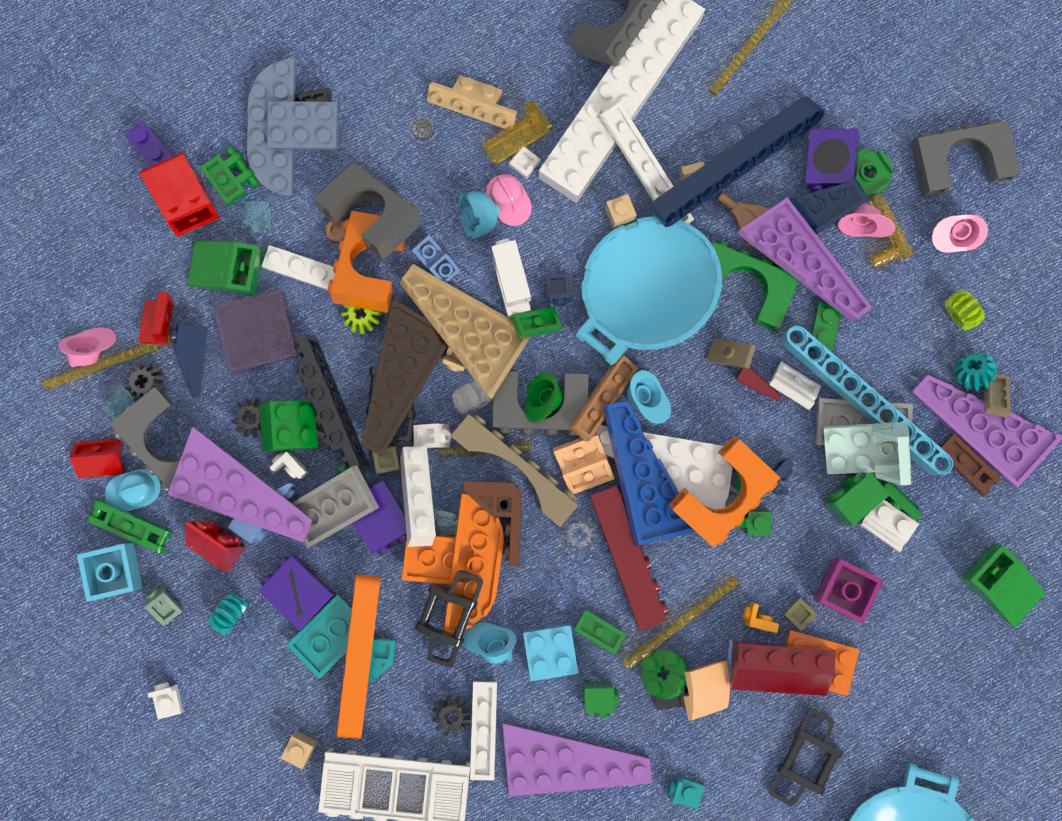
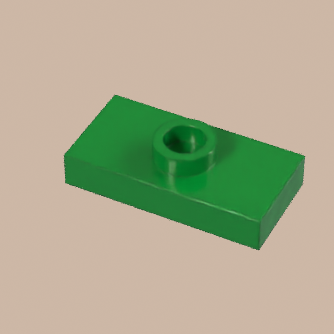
M885 480L881 482V485L890 494L891 499L889 501L899 511L901 509L905 510L915 521L922 517L921 509L894 483Z

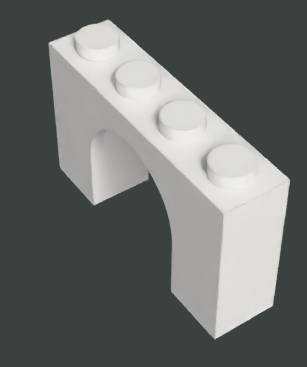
M503 239L497 241L495 246H492V254L507 316L511 319L514 314L531 311L529 305L531 295L516 240Z

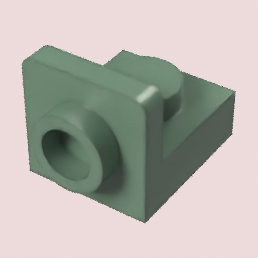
M161 584L158 588L153 587L146 593L144 608L163 627L182 613V607L167 593V587L164 584Z

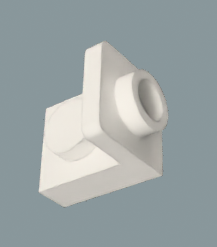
M449 424L413 425L414 447H450L451 431Z
M291 452L279 453L272 460L274 464L270 467L273 472H278L286 465V472L294 479L296 477L304 479L310 473Z
M169 682L154 686L155 690L147 693L148 698L153 697L157 719L184 712L177 684L169 686Z

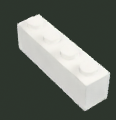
M427 446L403 447L400 456L407 545L408 547L432 546L436 533Z

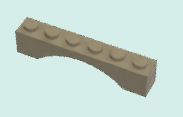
M468 414L452 433L451 437L468 451L495 454L517 466L534 487L541 512L561 527L578 507L574 502L577 498L567 489L564 492L556 487L558 482L549 474L546 477L538 472L540 467L531 459L528 462L520 457L522 452L513 444L509 447L502 442L504 437L495 429L491 432L484 427L486 422L477 414L473 417Z

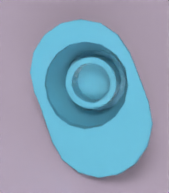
M645 370L634 374L627 390L628 402L634 409L639 410L648 421L656 424L664 423L670 417L671 405L658 379L651 372Z
M145 469L119 475L111 479L107 484L105 500L109 504L125 511H132L153 503L159 496L161 490L160 481L156 475L152 476Z
M487 622L475 623L472 625L473 627L465 630L463 644L467 649L482 655L491 664L502 663L505 660L511 661L512 651L516 644V635L513 631Z

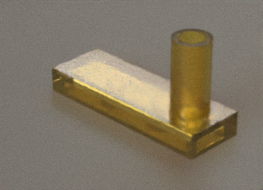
M528 101L525 104L524 108L527 117L482 144L483 150L494 165L552 130L551 123L539 109L536 101Z
M882 193L873 197L870 203L881 212V215L893 221L895 231L892 235L888 236L893 245L870 257V261L875 269L899 257L903 262L914 255Z

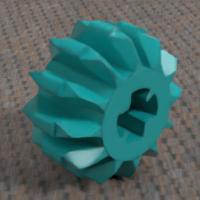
M974 350L971 356L964 354V359L957 360L955 375L957 376L958 383L965 385L967 390L974 387L978 392L981 386L988 389V382H995V375L998 372L997 366L992 356L987 357L985 351L978 355Z
M234 593L226 595L208 619V624L217 633L220 632L222 635L228 634L247 609L248 604L243 601L244 599L239 595L236 596Z

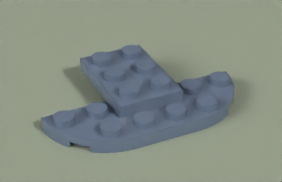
M295 58L282 59L266 67L255 79L248 97L247 157L250 168L262 185L272 192L286 197H294L295 150H338L339 104L337 102H296Z

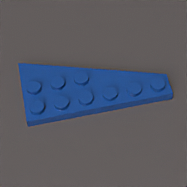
M624 401L603 406L634 545L639 546L696 532L668 505L678 495V490L661 459H657L652 450V443L643 434L641 424L629 402Z

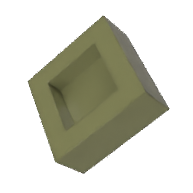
M396 446L387 448L382 457L372 452L376 474L401 470Z
M800 597L783 613L801 632L818 615Z

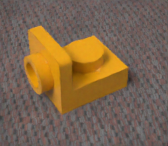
M750 602L749 606L745 607L743 620H746V626L774 633L778 632L779 624L772 622L773 617L759 614L758 618H756L759 604Z

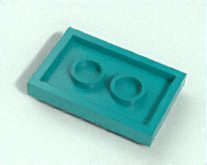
M340 594L333 598L287 644V647L318 679H321L346 654L352 606Z

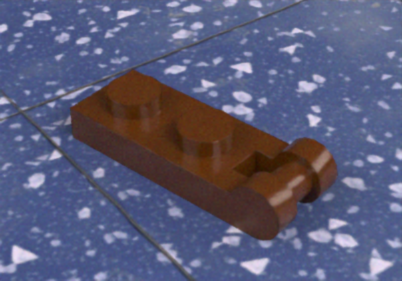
M951 434L940 446L952 458L953 468L981 496L985 497L990 492L989 488L1001 480L955 434ZM983 474L985 479L981 482L978 478Z

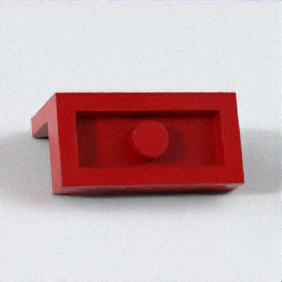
M159 292L157 300L145 301L138 337L140 343L167 344L174 302L168 292Z
M115 438L74 442L69 459L78 478L122 475L125 471L120 458L124 446L122 440Z

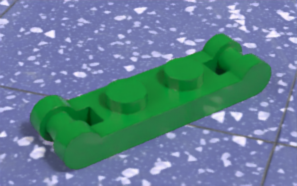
M95 498L93 502L94 509L92 513L88 514L87 522L154 552L164 553L166 540L171 537L173 532L171 529L159 526L118 508L103 499ZM103 511L107 513L105 519L101 517ZM152 533L158 535L156 541L150 539Z

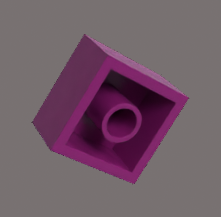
M833 558L813 600L856 622L864 624L884 580L842 559Z

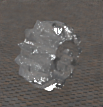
M476 380L461 386L452 395L455 407L462 414L478 410L489 404L493 399L486 395Z
M582 515L577 516V523H575L572 517H569L568 520L571 526L569 527L565 523L562 525L563 528L568 530L567 533L559 532V536H567L568 538L561 542L562 546L570 542L571 545L567 550L569 553L573 551L575 546L577 547V555H581V547H584L585 552L589 553L590 549L587 544L589 543L594 547L597 545L596 542L591 540V537H599L598 533H591L592 530L598 527L597 524L588 527L587 525L591 521L590 517L586 518L584 524L582 523ZM577 528H581V531L586 534L585 538H581L582 541L579 542L576 537H573V532H577Z

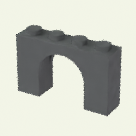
M615 0L616 2L629 4L620 19L606 27H594L579 23L567 42L578 56L616 67L661 0Z
M991 120L982 126L970 124L954 131V128H949L935 135H932L931 132L918 135L917 139L911 144L922 197L943 194L953 187L947 164V155L950 148L956 145H967L979 152L984 161L989 185L1011 181L1021 174L1008 121L999 122V120Z
M354 162L313 198L319 212L334 224L358 204L377 202L384 205L385 209L381 217L361 235L366 248L382 261L422 224L419 215L420 210L414 203L406 202L398 191H391L384 181L379 178L375 179L365 167L360 168Z
M509 371L494 395L493 429H497V432L501 434H511V430H521V434L533 435L535 430L544 431V435H558V431H567L568 436H579L569 426L588 400L589 374L565 373L564 402L559 412L539 422H530L525 417L526 414L518 403V372Z
M157 385L112 421L110 426L114 436L119 440L123 439L129 445L127 447L129 452L135 458L140 457L145 463L144 468L152 476L156 475L161 480L160 485L168 493L181 457L175 459L161 457L152 450L148 443L147 432L149 425L158 415L174 403Z

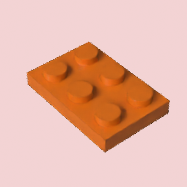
M788 630L785 644L822 646L836 650L835 675L829 691L848 696L859 649Z

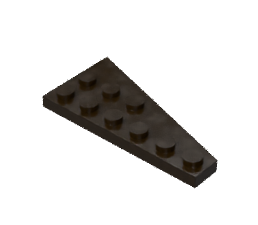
M394 299L390 308L361 442L363 447L381 457L448 346L428 319Z

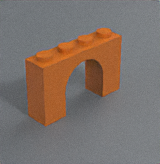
M351 211L350 219L345 220V238L339 242L340 257L335 259L333 266L335 276L328 284V294H331L332 303L388 313L393 294L392 281L362 276L352 267L355 257L367 249L361 235L381 216ZM405 240L395 249L396 251L403 252Z
M733 436L718 451V454L740 476L741 491L737 499L725 508H709L684 487L668 504L676 514L713 548L726 540L728 537L727 533L733 527H737L743 522L747 512L750 509H755L760 504L761 498L767 492H771L777 486V481L780 479L768 465L736 436Z

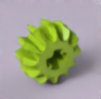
M965 290L952 294L945 301V310L948 312V316L963 330L975 328L985 319V312L981 308L982 305L978 303L971 293Z
M343 305L348 312L341 313V316L348 318L345 320L344 325L346 327L351 326V332L355 333L359 328L360 334H365V327L372 332L374 329L371 324H380L374 318L382 315L380 311ZM364 310L366 313L365 318L361 316V319H359L357 316L358 311L362 312Z

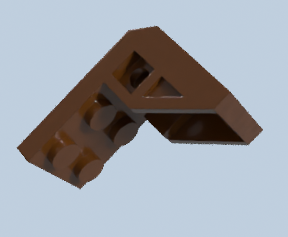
M464 481V492L491 516L511 517V522H506V536H510V545L505 546V560H509V566H519L522 493L513 483ZM503 500H507V509H502L500 506Z

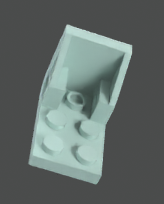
M894 422L824 426L827 474L875 472V476L878 479L898 485H911L908 424Z

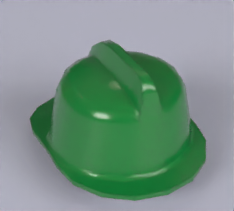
M549 372L541 373L531 381L527 391L525 417L528 421L539 422L548 415L553 414L560 406L563 393L553 374Z

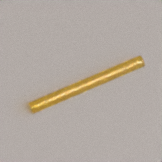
M532 442L505 444L508 447L513 444L521 452L532 451ZM464 447L439 448V458L490 454L468 451Z

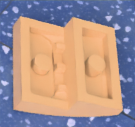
M597 432L588 442L578 438L553 448L570 493L575 494L615 479Z
M727 661L714 662L684 672L689 692L688 695L683 696L688 720H694L728 708L730 682Z

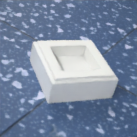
M522 146L509 162V166L527 179L539 165L541 159Z

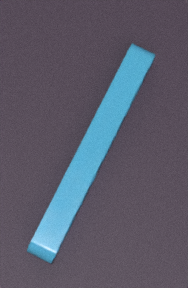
M793 326L783 334V346L871 424L894 422L908 424L910 458L927 473L936 476L947 474L952 470L953 460L950 455L801 326ZM790 333L798 335V344L790 340ZM809 348L814 349L816 351V359H812L808 356ZM827 364H830L834 367V375H830L827 373ZM845 379L852 383L851 391L844 387ZM863 395L869 397V407L862 403ZM881 411L888 414L887 422L881 420ZM918 442L924 446L923 454L917 451ZM937 458L942 462L941 470L935 467V460Z

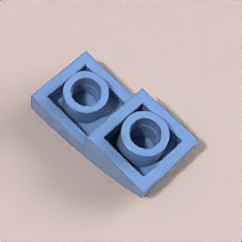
M426 234L410 249L433 276L446 283L461 271L429 234Z

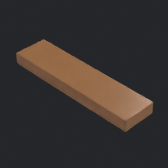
M622 354L609 367L569 426L586 442L592 439L605 419L603 406L616 403L638 370L625 355Z

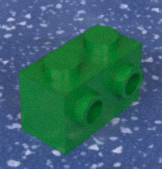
M611 681L582 682L585 714H594L595 717L602 718L609 717V713H615V706H619V693L617 688L613 687Z

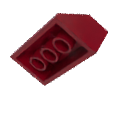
M733 640L730 689L827 696L835 675L836 650L822 646Z

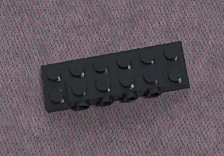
M305 333L297 336L296 339L299 343L296 345L297 351L305 359L297 362L299 369L296 372L300 381L306 385L308 391L305 393L309 403L314 405L316 409L315 419L320 427L323 426L326 434L324 435V441L329 449L332 448L333 451L343 450L344 453L341 456L347 467L351 468L357 465L359 469H364L370 466L318 339Z

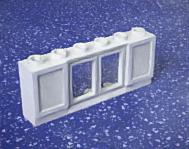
M329 748L325 752L318 812L325 813L326 816L349 815V818L363 819L366 816L373 817L374 821H387V819H395L397 821H465L471 762H466L464 766L454 765L449 760H442V763L428 762L427 758H418L417 761L405 760L404 756L395 755L394 758L380 757L379 753H371L370 756L356 755L357 751L349 750L346 753L334 752V748Z

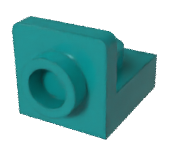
M676 775L675 781H671L669 784L667 795L670 796L669 799L672 804L677 805L679 803L698 809L705 785Z

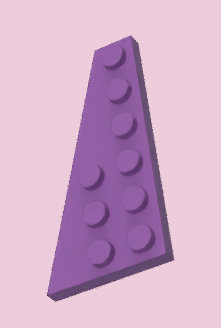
M788 197L737 232L738 235L850 321L854 322L872 308Z
M930 375L924 376L909 392L1013 488H1018L1062 440V435L1052 433L1040 425L1030 423L1016 414L1011 413L1008 418L987 414L984 411V401Z
M192 427L167 495L304 543L313 519L280 495L274 488L262 481L261 478L233 456L221 449L219 445L207 438L201 431Z
M503 722L509 797L652 783L650 758L647 756L622 750L618 751L606 748L605 746L593 745L584 741L539 732Z

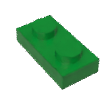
M818 303L811 335L833 352L841 313L831 305Z
M555 307L514 314L511 318L518 339L558 332L563 327Z
M586 609L573 629L614 655L626 636L625 632Z

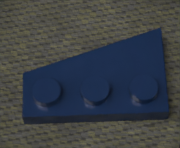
M858 180L789 198L815 234H818L870 199Z

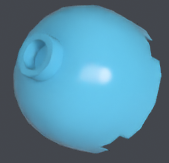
M480 191L466 192L459 196L458 207H463L464 213L460 214V220L467 236H472V239L488 235L495 228L497 216L500 215L498 204L494 203L492 198L486 193Z

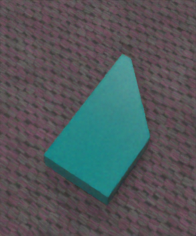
M373 637L368 683L375 680L394 663L396 639Z

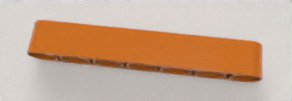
M356 574L337 737L361 739L380 576Z

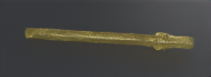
M778 0L774 4L773 11L711 86L709 92L712 95H717L779 16L785 14L789 9L792 0Z
M171 334L168 336L167 344L139 345L99 360L92 365L83 366L43 381L42 386L44 390H49L147 352H157L161 350V347L172 343L170 342Z
M735 576L731 577L645 645L642 643L636 648L637 651L622 662L628 670L641 659L644 660L652 655L650 652L739 584Z

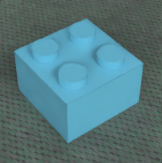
M125 543L77 554L86 602L143 589L134 543Z
M570 623L523 630L530 681L578 674Z

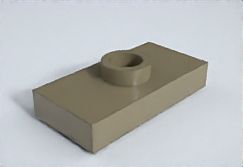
M713 338L707 361L749 369L756 347L748 343Z
M996 374L995 382H988V389L984 387V411L987 414L1008 418L1011 415L1009 376Z

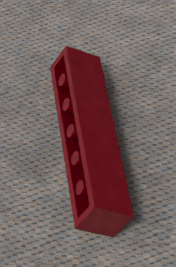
M615 486L590 495V500L638 629L642 631L666 622L665 615L669 614L664 600L660 602L657 592H660L656 578L651 579L648 571L652 569L648 556L643 557L640 549L644 545H634L628 514L624 506L625 501L622 489L618 490V487Z

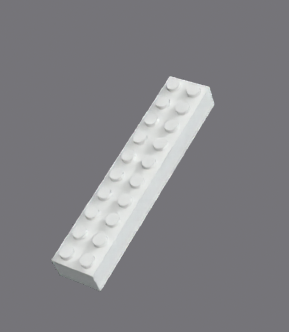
M661 0L616 67L610 66L539 170L540 180L575 203L579 201L617 145L599 115L620 101L631 120H634L701 22L705 8L692 0Z

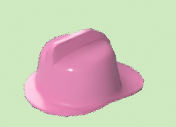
M502 174L495 176L489 182L486 194L492 198L494 203L498 204L500 210L498 218L509 226L523 224L528 220L532 208L530 199L523 186L511 175Z
M863 203L842 217L838 222L840 231L853 237H887L895 231L893 221L881 215V212L876 207Z
M971 214L944 218L933 229L932 243L941 252L975 249L987 237V224L981 217Z
M104 327L88 329L59 342V349L67 355L71 367L92 365L98 361L102 350L114 344L116 334L111 329Z

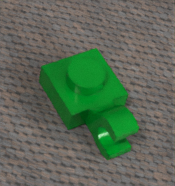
M748 511L746 518L737 527H746L745 535L771 536L772 512Z

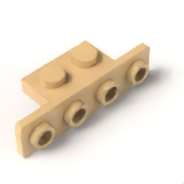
M462 75L457 79L453 89L435 82H431L429 85L427 101L510 131L514 128L517 111L498 105L503 90L492 85H487Z

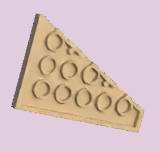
M412 264L403 276L400 285L486 395L493 398L531 337L518 339L510 318Z

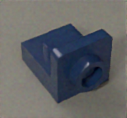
M782 458L773 468V471L780 477L777 481V486L772 490L776 495L779 493L787 495L789 493V490L780 483L781 480L784 482L793 472L791 468L795 464L788 458Z

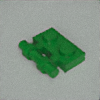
M229 147L226 150L229 158L225 161L218 154L200 167L228 206L247 193L242 187L243 184L249 183L252 188H256L260 184L253 170L249 169L245 164L242 154L237 152L234 147ZM235 166L241 172L237 177L230 170Z

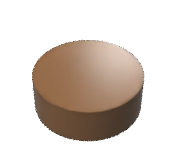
M342 219L336 224L329 221L326 225V235L332 242L339 243L341 239L345 238V221Z

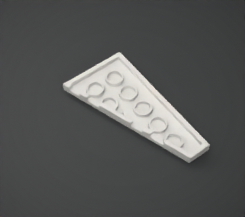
M600 425L596 432L599 435L606 455L615 460L608 427ZM643 432L646 439L652 443V450L657 459H661L678 490V494L685 487L702 504L709 508L721 509L726 507L733 467L718 454V451L723 446Z

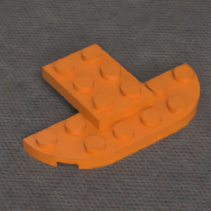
M461 492L455 536L436 534L432 546L408 547L406 535L402 580L449 584L450 587L458 570L482 577L483 585L477 599L478 604L476 609L472 611L466 630L473 627V624L488 614L496 598L504 541L503 529L498 516H491L469 495ZM460 578L453 592L472 598L477 582ZM447 602L443 631L455 632L464 608L463 606Z

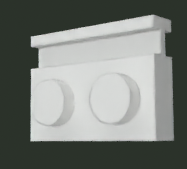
M782 361L777 366L772 381L769 384L808 410L814 405L821 387Z
M884 500L869 512L859 525L897 552H901L902 547L907 543L919 523Z

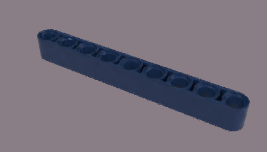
M808 96L800 98L656 198L651 203L649 212L664 227L672 226L819 123L824 116V109Z

